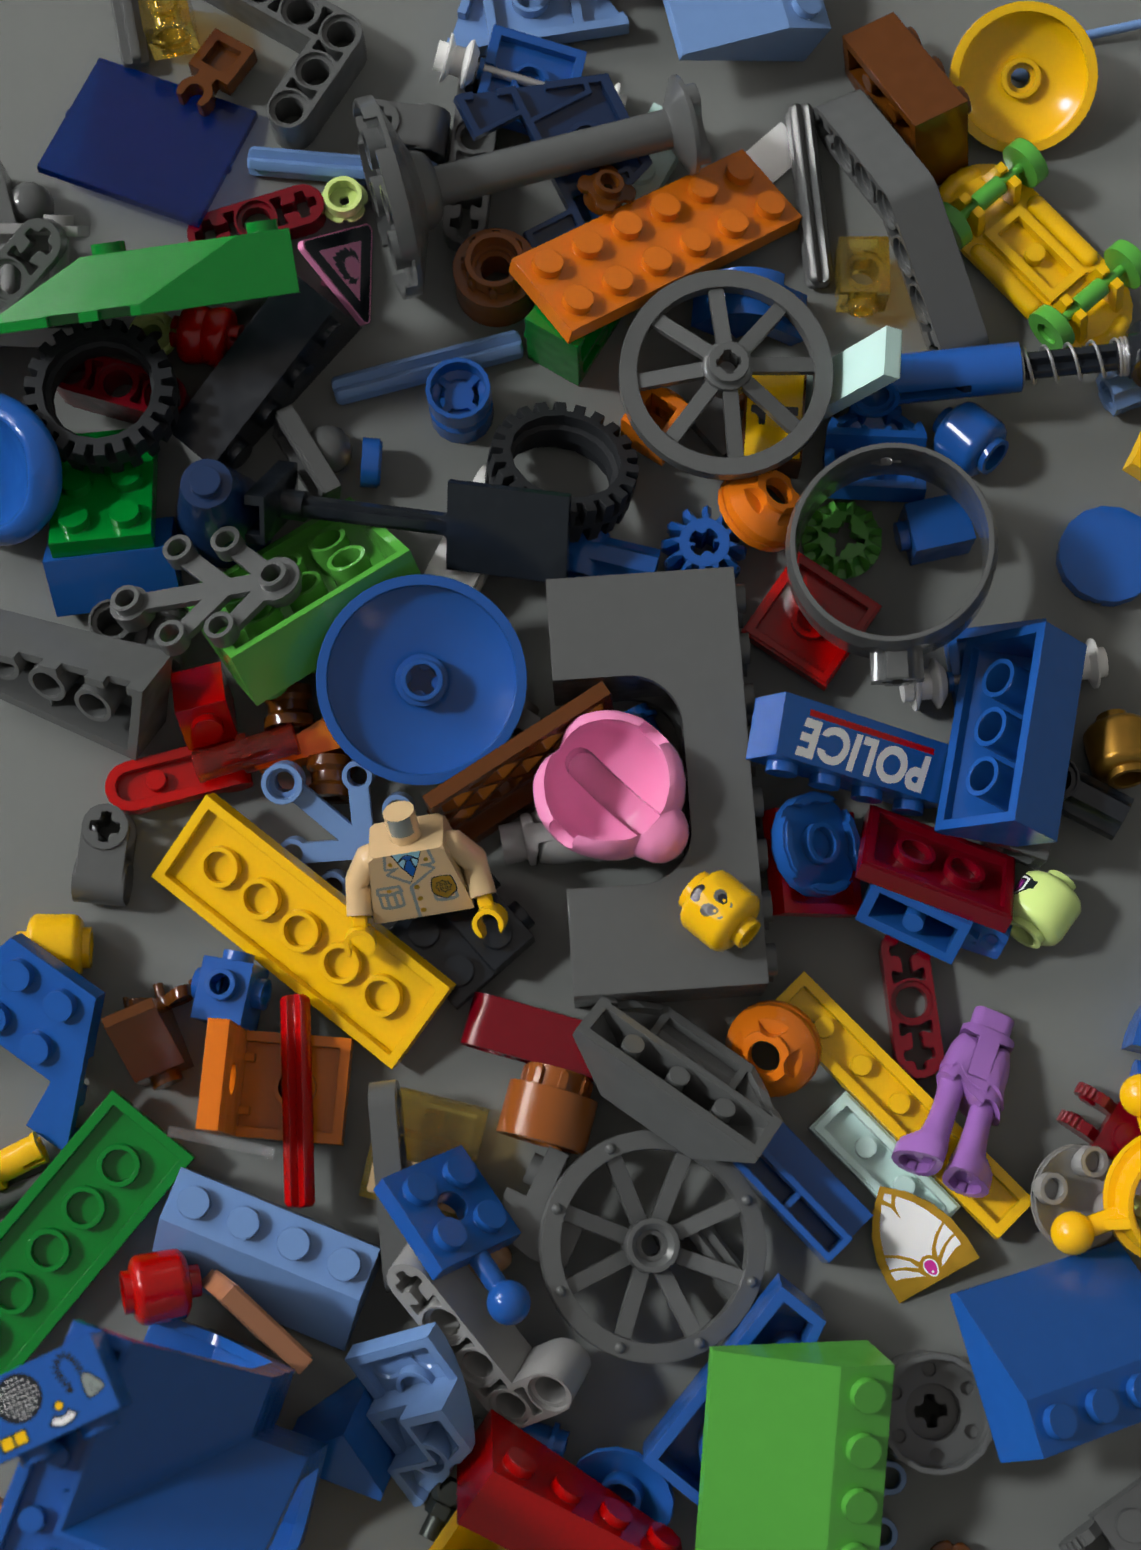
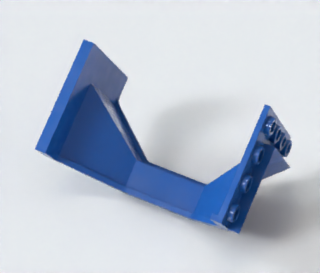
M79 1319L73 1320L64 1345L87 1334L105 1331L133 1404L116 1411L120 1424L86 1440H83L78 1429L56 1440L60 1450L59 1453L22 1469L20 1461L18 1462L0 1509V1550H300L301 1544L305 1540L328 1444L276 1425L296 1369L212 1328H205L185 1320L149 1325L143 1342Z

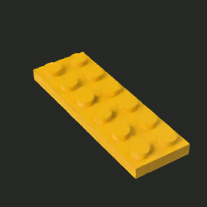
M216 793L205 795L151 876L243 951L255 955L254 959L294 992L307 995L310 999V1004L390 1069L400 1064L456 986L455 982L383 925L375 924L371 916H368V926L373 928L377 935L375 952L369 957L370 942L366 937L358 935L351 939L352 956L349 958L343 947L346 934L352 927V917L346 916V896Z

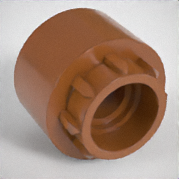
M502 228L481 230L468 237L455 254L453 276L458 302L465 314L479 324L489 327L513 325L525 318L535 306V303L508 272L512 258L533 249L528 241L519 234ZM492 273H503L508 276L500 281L485 280Z
M539 1062L527 1063L523 1067L521 1078H511L509 1081L496 1132L548 1148L550 1146L562 1152L582 1155L586 1152L598 1107V1102L590 1099L593 1089L590 1078L583 1074Z

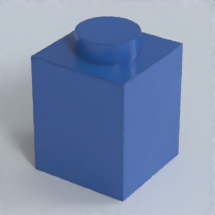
M949 494L905 503L898 522L893 524L896 546L899 552L906 551L910 566L968 554L976 540L971 519L961 505Z

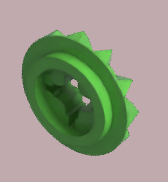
M832 500L827 505L817 509L811 517L802 535V549L806 557L840 579L854 578L868 571L878 559L882 549V528L875 521L872 511H866L859 507L854 500L848 503ZM846 522L849 523V537L856 540V544L847 543L845 549L841 550L838 557L835 556L837 549L835 547L836 539L828 535L829 532L838 533L840 527H843Z

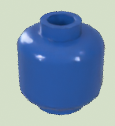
M964 402L954 409L952 407L944 409L938 415L932 427V431L935 433L933 450L951 459L970 477L980 473L988 474L1001 463L1008 451L1009 443L1006 440L1007 430L1004 423L974 402Z

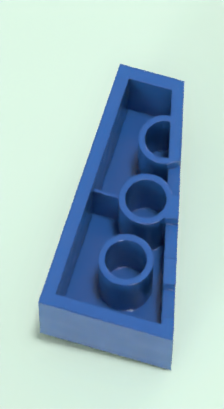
M778 1273L751 1306L740 1324L726 1337L720 1346L817 1342L826 1324V1319L821 1306ZM709 1360L643 1441V1462L697 1506L699 1501Z

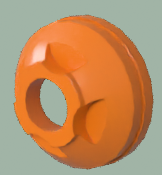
M771 470L751 478L724 480L718 490V505L724 521L740 540L760 551L779 552L785 549L787 527L800 495L794 490L791 479L777 470ZM766 487L771 489L783 504L776 502L769 495Z
M765 1000L748 1006L732 1022L725 1041V1046L755 1066L770 1097L786 1096L801 1089L815 1075L821 1061L822 1046L815 1024L798 1007L784 1001ZM765 1041L776 1047L780 1056L779 1065L776 1069L764 1070L754 1063L751 1055L754 1043Z

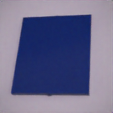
M99 57L71 108L66 111L65 118L39 161L37 169L39 173L199 228L227 174L231 173L232 165L253 128L258 114L255 110L215 97L216 106L208 116L203 117L200 115L197 107V102L202 95L192 96L188 103L183 106L179 103L176 94L179 84L132 68H125L123 65Z

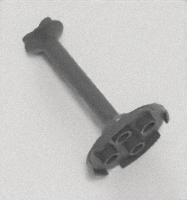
M677 74L671 75L668 78L662 110L433 166L431 160L424 153L417 150L408 151L372 94L354 98L352 104L353 116H363L367 124V128L361 130L363 141L357 142L360 159L383 247L389 246L396 271L404 270L403 273L393 275L403 300L421 296L424 292L429 230L434 229L440 223L444 214L443 206L667 150H672L691 176L700 172L701 165L711 163V150L703 126L701 98L695 83L685 85L682 78Z

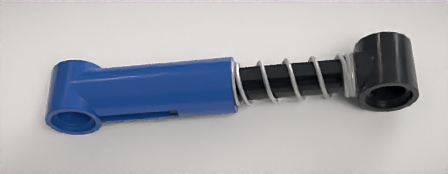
M1141 320L1132 324L1123 338L1121 336L1119 338L1113 337L1108 344L1097 345L1095 341L1090 339L1083 347H1073L1071 343L1066 342L1062 349L1050 350L1048 346L1043 344L1038 351L1026 352L1023 346L1020 348V344L1017 341L901 353L900 378L852 404L851 408L858 415L876 418L887 415L898 405L1020 393L1023 391L1026 380H1031L1035 386L1037 379L1054 377L1055 381L1059 383L1061 376L1078 375L1079 380L1082 381L1084 374L1100 372L1105 379L1107 372L1114 371L1120 377L1122 375L1128 376L1129 379H1133L1141 387Z

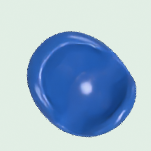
M0 393V546H10L32 538L50 521L60 500L63 474L57 444L41 418L24 403Z

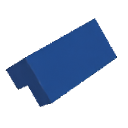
M174 516L156 518L155 547L53 558L47 540L42 563L56 616L62 617L90 613L95 605L101 601L111 599L112 594L124 585L141 587L145 592L184 586L181 570L172 568L162 553L165 542L169 538L178 535Z
M784 1122L755 1164L732 1162L749 1183L751 1189L822 1263H830L853 1240L852 1236L873 1216Z

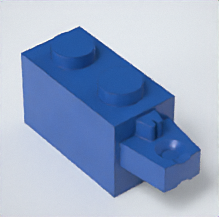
M871 883L866 890L855 920L952 965L960 948L997 960L1007 944L1012 929L1010 924L1006 933H1002Z

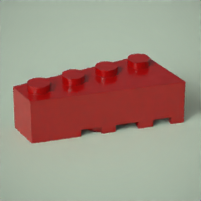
M492 1409L475 1432L476 1443L472 1451L460 1464H457V1524L507 1550H682L681 1538L670 1527L661 1522H656Z

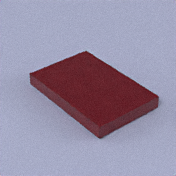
M870 805L863 820L855 878L1006 933L1013 920L1016 864L1014 857L964 838L939 834L934 831V827L878 806Z

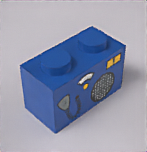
M105 1331L87 1334L0 1375V1464L18 1458L22 1469L59 1453L60 1450L56 1440L79 1429L83 1440H86L120 1424L116 1411L133 1404V1400Z

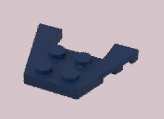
M608 73L546 81L545 84L516 88V86L497 88V91L473 94V91L456 95L453 100L473 141L518 119L521 120L531 142L630 118ZM647 155L611 164V166L618 170L626 184L632 186L650 168L653 162L650 156ZM599 168L551 179L566 211L523 233L522 237L528 241L532 248L600 217V215L591 212L586 207L583 200L584 193H581L577 188L580 176H591L598 172Z

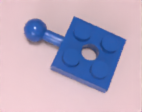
M462 1145L380 1180L373 1189L433 1281L470 1264L485 1288L489 1291L486 1302L487 1310L496 1322L511 1326L520 1323L526 1318L531 1308V1297L528 1290L518 1281L506 1280L504 1274L490 1255L511 1245L522 1232ZM438 1203L450 1206L455 1211L458 1219L446 1217L440 1211Z

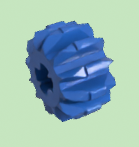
M708 505L703 507L701 518L698 519L689 509L683 511V524L673 521L669 522L667 533L670 538L661 541V552L669 556L664 561L663 567L665 571L734 567L735 578L739 576L741 570L736 561L746 558L747 548L738 544L740 539L728 528L722 514L717 520L711 519L712 510ZM706 544L712 546V553L705 551L701 556L695 554V547L702 549Z

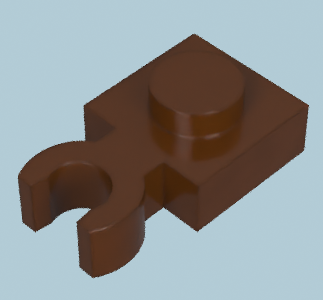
M215 28L188 63L191 75L193 76L187 77L179 83L176 90L179 103L185 106L192 96L202 95L197 102V107L201 116H208L216 106L215 95L220 90L231 96L258 60L255 49Z

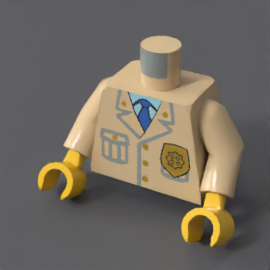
M405 800L396 801L386 806L382 813L385 822L375 823L369 828V843L357 849L346 873V916L352 917V927L347 932L343 945L346 955L351 958V939L358 935L364 936L369 940V957L375 952L377 935L373 928L368 926V916H373L375 924L472 909L474 908V899H477L479 911L472 920L474 933L482 939L487 935L486 925L483 922V915L486 914L496 918L499 931L502 933L508 923V913L502 905L493 901L492 894L496 893V888L484 849L460 830H452L448 820L442 814L434 813L416 816L413 804Z

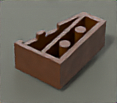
M892 12L842 36L845 73L855 90L861 89L929 170L937 186L941 185L951 174L967 167L968 114L972 110L969 96L962 86L956 87L948 78L939 58L936 56L931 57L923 48L914 28L911 26L906 27L898 16Z

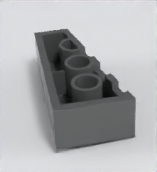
M0 609V699L136 761L166 722L173 656L166 655L160 649Z

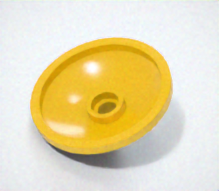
M1018 1L999 6L972 24L956 47L950 65L949 79L956 87L962 86L969 96L972 110L968 114V133L989 148L1003 152L1004 148L1016 138H1023L1031 142L1039 151H1042L1068 137L1087 115L1097 89L1098 64L1089 36L1071 15L1047 3ZM1018 68H1023L1028 73V82L1021 88L1015 87L1011 82V75Z

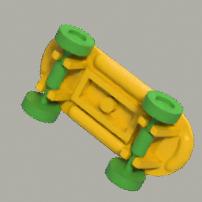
M1016 138L1003 150L1005 164L1002 161L997 165L974 164L961 168L948 176L939 187V192L959 251L1027 318L1033 334L1042 345L1045 344L1050 350L1062 349L1066 342L1071 343L1073 347H1083L1090 339L1095 341L1097 345L1108 344L1113 337L1119 338L1121 336L1123 338L1126 331L1130 327L1133 314V302L1129 288L1137 289L1141 286V251L1129 241L1119 239L1105 250L1103 259L1033 189L1048 176V166L1043 155L1031 142L1023 138Z

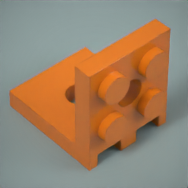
M208 1018L195 1129L217 1136L283 1141L281 1033L250 1031L242 1028L230 1019ZM311 1035L314 1144L344 1146L354 1046L352 1038Z

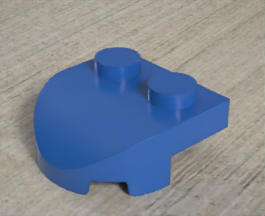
M899 405L887 415L876 418L858 415L850 406L848 413L840 416L838 419L832 417L829 421L823 453V469L846 453L873 444L907 443L926 447L927 433L921 421L914 424L902 416V408ZM905 475L871 476L846 485L829 498L910 503L925 499L926 481Z

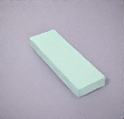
M885 326L832 357L833 387L823 420L900 378L902 330ZM807 375L805 413L811 401L813 375Z
M847 1091L808 1128L875 1198H877L879 1187L883 1186L907 1191L925 1199L949 1217L961 1207L932 1176H919L899 1168L893 1162L891 1156L897 1141Z

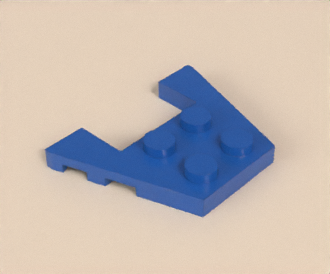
M19 933L0 946V1045L50 1081L48 1088L26 1125L62 1150L79 1130L75 1126L79 1107L85 1102L87 1085L84 1084L88 1059L94 1055L105 992L27 936Z

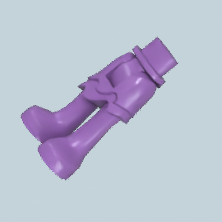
M984 1006L975 1007L970 1022L963 1023L959 1032L960 1035L952 1041L939 1066V1072L936 1075V1094L923 1126L915 1132L901 1136L895 1144L891 1158L899 1168L919 1176H931L938 1173L943 1166L948 1152L949 1139L959 1108L960 1112L966 1117V1121L958 1144L945 1167L942 1182L950 1190L967 1197L981 1198L988 1195L993 1174L986 1158V1149L991 1125L997 1126L999 1124L1000 1113L1004 1110V1091L1010 1072V1053L1015 1046L1014 1041L1010 1038L1014 1026L1012 1018Z

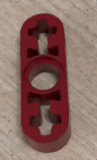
M294 185L202 213L190 222L187 229V238L189 242L205 240V232L209 230H214L217 235L216 238L232 236L228 225L234 222L238 235L247 234V231L244 229L246 220L254 214H264L270 219H277L278 229L289 228L291 240L316 233L325 224L327 217L325 215L324 199L320 191L311 185ZM306 202L310 208V215L301 218L297 204ZM275 209H282L286 221L285 225H280Z
M886 934L879 945L878 956L893 1060L913 1080L926 1079L939 1070V1066L944 1058L930 955L916 949L917 953L912 955L908 961L910 974L921 971L922 980L907 978L893 983L892 974L900 976L903 973L900 957L891 956L889 949L894 948L898 944V940ZM912 988L923 995L925 1009L919 1017L909 1018L899 1012L896 1006V998L901 990ZM927 1022L930 1032L921 1031L918 1034L921 1048L931 1050L932 1058L924 1062V1070H917L915 1062L906 1061L904 1057V1052L913 1048L912 1032L901 1036L899 1026L914 1028Z

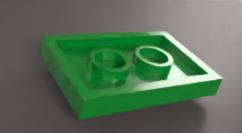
M125 429L77 433V435L101 438L119 434ZM146 452L142 455L144 463L135 468L130 461L123 463L124 471L113 473L110 467H104L103 474H95L90 471L88 466H85L83 471L72 468L67 460L65 463L62 462L63 483L61 496L49 525L48 546L52 557L62 558L155 547L158 453L151 457Z

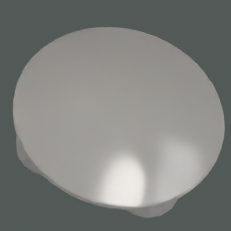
M1069 1144L1051 1152L1039 1165L1031 1185L1030 1204L1038 1229L1050 1243L1053 1244L1050 1234L1051 1225L1058 1215L1067 1211H1077L1088 1216L1104 1210V1182L1110 1165L1113 1162L1108 1158L1104 1149L1086 1144ZM1112 1231L1096 1236L1089 1249L1106 1243L1113 1236Z

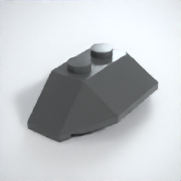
M602 995L572 1035L600 1095L690 1159L755 1164L783 1123L778 1110L773 1108L769 1093L755 1066L666 1004L639 1000L617 1001L616 997Z

